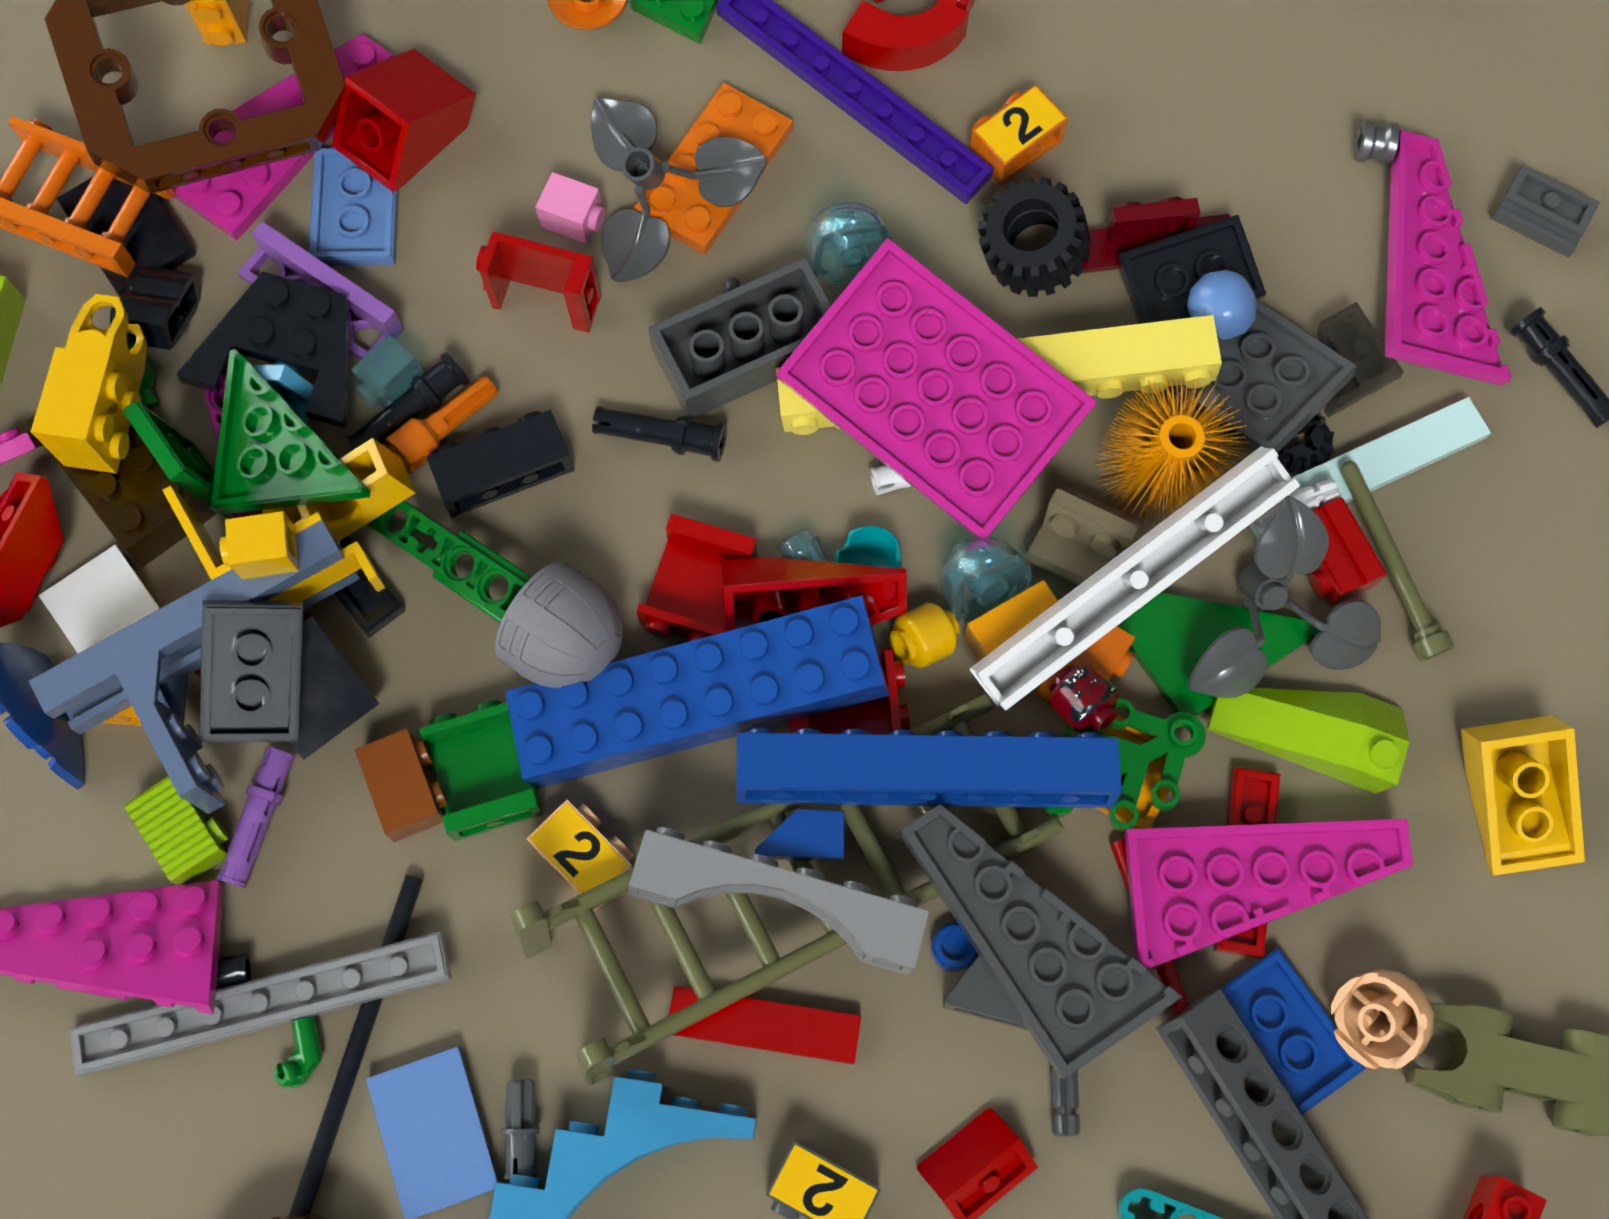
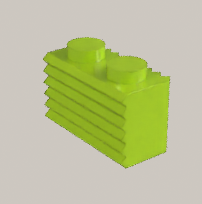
M169 776L123 805L160 864L161 869L171 882L177 885L189 884L190 881L196 880L198 876L203 875L207 870L212 869L214 865L220 864L225 859L228 851L223 843L229 840V836L221 823L214 816L207 819L201 809L179 797Z

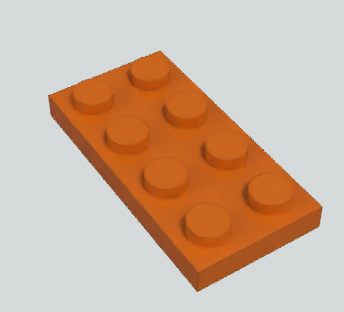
M723 82L667 162L670 165L686 170L699 171L695 163L697 149L711 139L730 137L746 141L759 149L767 159L766 169L793 131V120ZM666 173L664 180L657 188L646 191L651 210L649 217L663 220L669 227L670 236L706 255L742 202L731 207H717L707 202L700 194V179L692 180ZM638 201L634 210L641 214L642 207L640 201Z

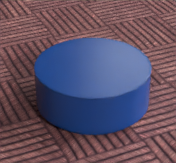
M949 923L942 926L935 933L931 942V954L934 961L946 971H963L975 961L978 955L958 923Z

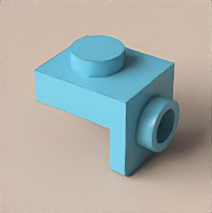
M277 361L274 365H254L308 423L309 418H307L304 410L314 386L299 375L300 371L291 364Z

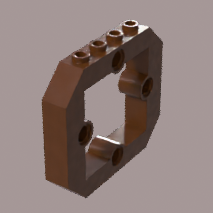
M55 0L44 18L86 150L93 163L150 194L319 151L337 120L345 83L318 0H270L273 8L267 10L259 22L260 36L267 56L274 62L292 65L304 102L303 105L243 120L233 111L214 109L206 113L201 119L199 131L136 147L122 105L129 103L136 96L138 90L137 78L125 55L111 48L104 49L94 17L162 1L176 6L186 4L191 0ZM279 31H289L293 34L287 41H277L272 38ZM110 72L122 73L121 78L117 82H102L103 77ZM228 130L235 134L234 138L227 143H218L213 140L214 136L221 131Z

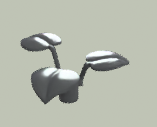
M596 97L591 115V133L596 154L603 164L610 169L622 171L636 185L634 193L638 196L642 207L641 214L634 209H622L610 216L604 225L601 246L609 267L611 279L616 282H626L641 278L654 270L666 256L670 245L669 227L663 220L649 217L651 210L646 196L647 190H653L662 183L666 173L692 180L700 179L699 192L707 202L717 207H731L744 201L756 186L767 165V159L763 153L746 141L730 137H718L705 142L697 149L695 163L699 171H690L670 165L668 162H661L649 151L654 146L658 134L657 122L653 114L646 107L636 102Z
M1291 496L1285 497L1278 513L1265 527L1257 541L1254 551L1255 563L1247 566L1239 576L1238 586L1248 597L1244 600L1243 604L1249 609L1254 634L1247 627L1243 626L1232 628L1221 634L1207 648L1194 667L1187 682V687L1191 691L1221 698H1233L1248 693L1261 681L1267 669L1268 660L1266 655L1259 649L1264 644L1265 638L1257 610L1258 607L1262 610H1277L1286 605L1315 628L1321 630L1310 644V653L1320 665L1328 669L1344 670L1355 667L1367 660L1377 649V645L1381 640V620L1378 612L1367 602L1357 599L1342 602L1331 610L1326 623H1324L1288 596V588L1284 581H1291L1294 573L1309 574L1315 571L1324 560L1329 546V537L1325 525L1319 516L1301 501Z

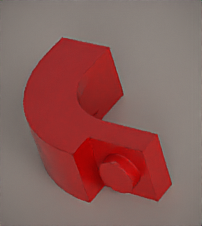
M939 0L929 10L911 16L890 14L862 1L843 30L842 54L862 65L884 71H909L929 66L949 55L966 37L969 12L975 0Z

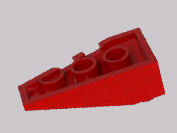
M774 557L721 560L726 632L861 595L868 608L872 625L907 613L906 568Z

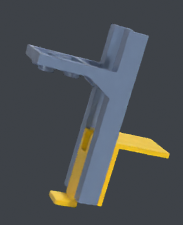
M170 485L163 489V492L211 581L28 682L44 713L54 719L66 712L70 719L68 724L71 730L79 735L132 706L179 797L210 814L225 805L218 792L224 788V784L215 768L210 763L204 765L197 751L202 749L203 745L195 730L190 724L184 726L188 676L190 673L201 668L202 600L302 602L303 610L359 580L360 577L356 571L361 568L377 592L386 587L358 541L342 548L340 542L318 512L294 525L299 571L242 580L229 565L226 566L223 563L198 514Z

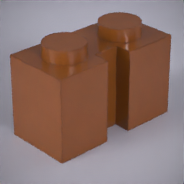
M406 728L354 749L384 833L392 841H399L443 823L442 816L444 813L442 808L449 804L440 781L435 780L431 782L426 766L433 764V760L428 746L422 738L416 740Z

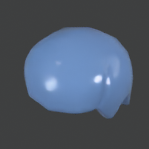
M1222 270L1204 274L1190 289L1187 307L1191 317L1214 315L1217 335L1220 339L1226 340L1245 333L1253 324L1256 318L1257 301L1252 288L1243 276L1233 271Z

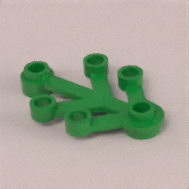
M1119 698L1116 707L1123 708L1127 712L1128 718L1123 721L1115 719L1109 726L1114 729L1130 727L1156 738L1140 745L1109 734L1097 732L1093 729L1088 731L1100 733L1104 738H1118L1121 776L1125 775L1118 801L1111 808L1108 816L1110 824L1115 829L1126 831L1136 824L1139 818V811L1136 805L1149 762L1165 754L1166 758L1161 779L1151 789L1150 801L1155 808L1162 811L1170 810L1177 804L1180 799V790L1177 785L1185 758L1195 756L1202 749L1206 740L1205 728L1202 722L1194 715L1186 712H1177L1164 720L1136 711L1129 701ZM1068 725L1065 729L1064 737H1072L1070 733L1071 728ZM1179 727L1186 728L1191 734V739L1188 741L1179 740L1175 735V729ZM1160 788L1169 789L1172 792L1173 800L1168 803L1160 801L1157 797V790ZM1042 807L1047 814L1051 816L1057 815L1058 817L1066 816L1074 809L1069 807ZM1119 808L1129 810L1132 820L1129 823L1118 821L1115 811Z

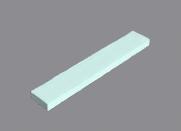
M1467 397L1292 478H1295L1300 484V487L1296 490L1307 486L1313 488L1318 482L1332 479L1337 484L1341 498L1343 497L1344 501L1348 503L1354 499L1340 471L1342 464L1346 461H1353L1358 465L1370 492L1486 439L1491 432L1471 399ZM1255 520L1249 526L1258 540L1264 528H1260Z

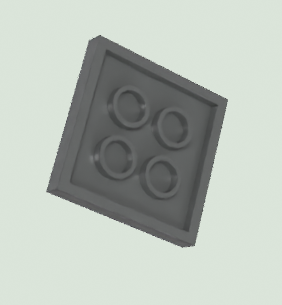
M1256 299V318L1245 333L1226 340L1220 339L1217 335L1222 361L1216 381H1211L1204 389L1203 387L1196 388L1193 402L1195 398L1197 399L1199 392L1202 391L1195 410H1198L1210 393L1199 411L1201 414L1216 398L1207 414L1218 404L1222 406L1212 417L1217 416L1223 411L1225 412L1213 419L1212 422L1222 415L1227 416L1219 423L1227 419L1230 420L1218 425L1219 427L1228 423L1235 424L1223 427L1222 429L1245 426L1227 432L1229 434L1237 433L1232 434L1234 437H1246L1237 439L1249 442L1244 444L1253 451L1263 446L1264 448H1274L1278 453L1355 376L1356 365ZM1178 385V396H1179L1180 399H1181V385ZM1182 385V391H1183V386H1184L1183 399H1182V400L1184 401V400H1185V393H1186V386H1185V385ZM1169 386V391L1172 393V387ZM1173 386L1174 395L1177 396V386ZM1187 388L1186 402L1188 395L1190 399L1193 388Z

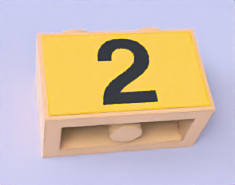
M566 800L526 838L531 846L579 895L633 868L629 860L634 854L616 836L608 841L597 830L602 822L585 804H581L576 809ZM602 905L594 908V910L597 911Z

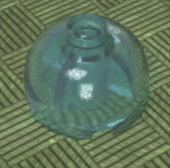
M850 201L833 203L823 209L811 221L805 241L808 261L816 277H818V274L822 275L825 282L829 284L851 283L887 238L891 241L893 239L887 225L876 210L864 203Z
M988 536L964 540L958 543L952 549L940 573L941 593L947 607L958 621H960V618H964L967 624L1006 602L1016 591L1020 594L1027 590L1032 580L1031 567L1023 556L1007 541Z

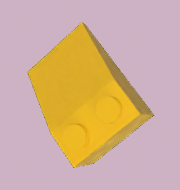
M1549 715L1461 729L1465 775L1490 874L1496 876L1585 862L1574 728Z

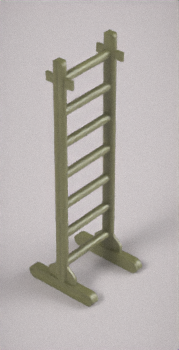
M985 693L910 731L915 732L916 735H936L941 731L953 730L961 732L963 736H974L967 722L991 711L994 705L988 694ZM761 804L688 842L702 846L704 841L725 844L767 822L772 831H774L787 819L785 813L803 804ZM837 805L840 811H844V819L888 899H890V895L906 896L916 900L919 907L940 896L931 881L905 892L859 805ZM916 806L921 816L936 807ZM993 807L1011 838L993 847L1006 860L1055 836L1065 829L1058 816L1055 815L1027 830L1015 807ZM788 860L794 872L797 871V868L814 870L811 862L808 860ZM634 868L543 912L538 901H533L511 913L517 941L525 958L537 955L551 946L549 931L575 918L632 1032L631 1036L610 1047L606 1039L601 1038L577 1052L579 1070L587 1086L596 1084L614 1073V1065L848 944L826 922L819 919L827 934L780 958L748 894H726L763 967L716 991L674 908L649 901L698 998V1001L650 1025L593 911L594 908L628 892Z

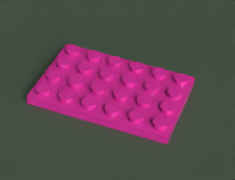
M889 238L884 241L775 374L778 380L983 543L1097 404V401Z

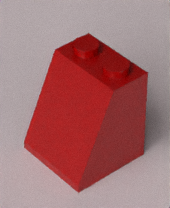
M413 48L345 76V90L338 110L331 146L389 190L395 192L404 186L468 127L476 93Z

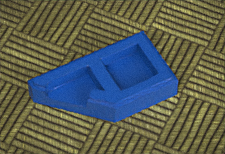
M795 810L755 848L754 854L767 856L775 860L842 862L844 859V811Z

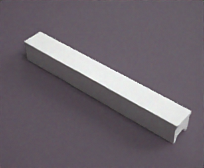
M1259 447L969 669L995 705H1000L1005 711L1300 487L1298 481L1290 477L1277 457L1279 455L1275 449Z

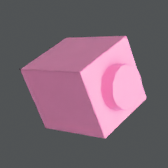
M554 172L551 173L535 206L541 228L587 244L593 231H599L606 213L605 207L602 206L598 188Z

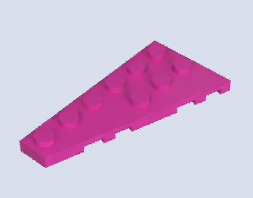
M363 34L356 36L334 50L343 80H345V76L394 57L392 53ZM293 74L232 111L243 120L303 105L304 102ZM336 122L333 125L331 131L329 132L323 145L334 134ZM228 130L221 131L214 136L213 140L218 143H227L234 138L235 134ZM314 152L172 188L175 192L174 198L237 241L314 156Z
M1400 130L1396 155L1391 164L1385 357L1503 386L1512 379L1508 365H1501L1496 348L1501 342L1497 329H1490L1484 309L1488 304V299L1471 244H1464L1460 226L1464 221L1460 209H1454L1448 192L1452 182L1439 140Z
M1407 819L1127 829L1124 832L1135 960L1146 967L1147 970L1413 866Z
M219 880L0 908V974L13 976L19 982L34 984L36 980L54 983L60 989L125 1000L130 997L154 1000L156 1005L172 1008H174L175 1004L195 1007L198 1012L214 1015L224 888Z

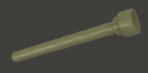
M1353 461L1344 462L1340 468L1341 474L1417 631L1413 635L1417 642L1413 644V647L1420 661L1428 660L1453 649L1455 646L1448 631H1442L1439 624H1433L1358 465Z

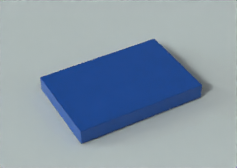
M1279 948L1274 949L1219 988L1227 1000L1235 1007L1239 1019L1254 1042L1262 1049L1266 1061L1282 1086L1290 1093L1292 1101L1301 1115L1366 1069L1365 1066L1351 1058L1338 1043L1334 1030L1337 1029L1336 1025Z

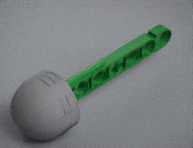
M406 500L366 524L433 569L432 577L499 622L500 626L495 640L496 657L500 662L508 665L525 679L542 686L561 688L562 686L580 681L584 683L592 680L609 663L615 662L622 644L623 624L621 614L614 599L605 589L595 583L593 579L585 576L578 569H574L567 562L559 561L552 563L532 577L465 531L461 530L458 535ZM404 509L407 515V522L401 530L393 532L389 526V519L394 511ZM418 531L434 537L433 539L438 543L434 550L429 549L428 544L414 537ZM470 553L474 559V567L469 575L459 577L455 570L456 562L460 556ZM504 576L508 582V591L503 598L493 600L489 593L490 584L495 578Z

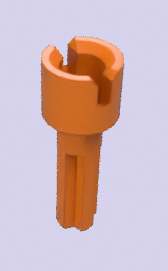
M480 377L425 420L410 419L384 441L390 444L389 450L402 459L406 471L412 474L428 462L426 456L436 452L441 446L440 440L498 395V390L488 377Z

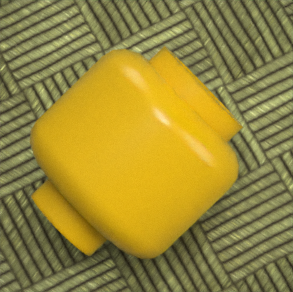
M925 603L895 619L893 631L890 633V644L897 658L902 660L904 664L909 663L913 667L922 669L954 653L957 646L959 625L951 612L945 611L937 604Z

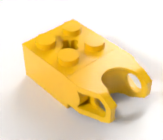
M95 294L83 305L71 326L65 348L55 347L31 433L64 466L117 474L120 460L125 459L128 454V431L131 423L122 410L134 401L141 403L139 389L145 371L147 340L139 324H128V315L119 297ZM103 306H111L116 310V316L107 329H99L92 322L94 312ZM127 333H132L136 336V343L130 350H128Z

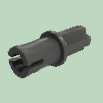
M515 1079L508 1081L506 1085V1128H501V1134H506L504 1179L510 1180L511 1174L536 1177L535 1133H540V1127H535V1082L530 1079Z

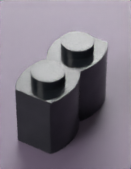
M144 266L135 277L130 278L127 292L121 297V301L128 315V324H139L147 340V346L170 350L180 339L185 323L189 322L194 316L201 297L195 273ZM114 307L110 311V324L116 316ZM127 333V343L135 344L136 336L132 333Z

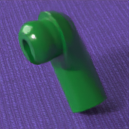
M315 1016L291 1022L296 1048L283 1063H278L274 1070L275 1081L281 1087L298 1088L302 1086L321 1063L323 1053Z

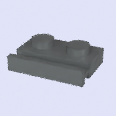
M1522 165L1492 220L1569 258L1578 246L1577 244L1600 202Z

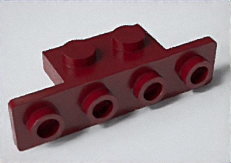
M1169 197L1156 203L1141 204L1133 201L1124 203L1119 207H1113L1106 228L1089 230L1091 236V245H1088L1090 256L1088 262L1082 261L1084 268L1082 273L1120 269L1116 259L1119 253L1231 216L1229 214L1199 217L1201 212L1198 198L1183 199L1181 197Z

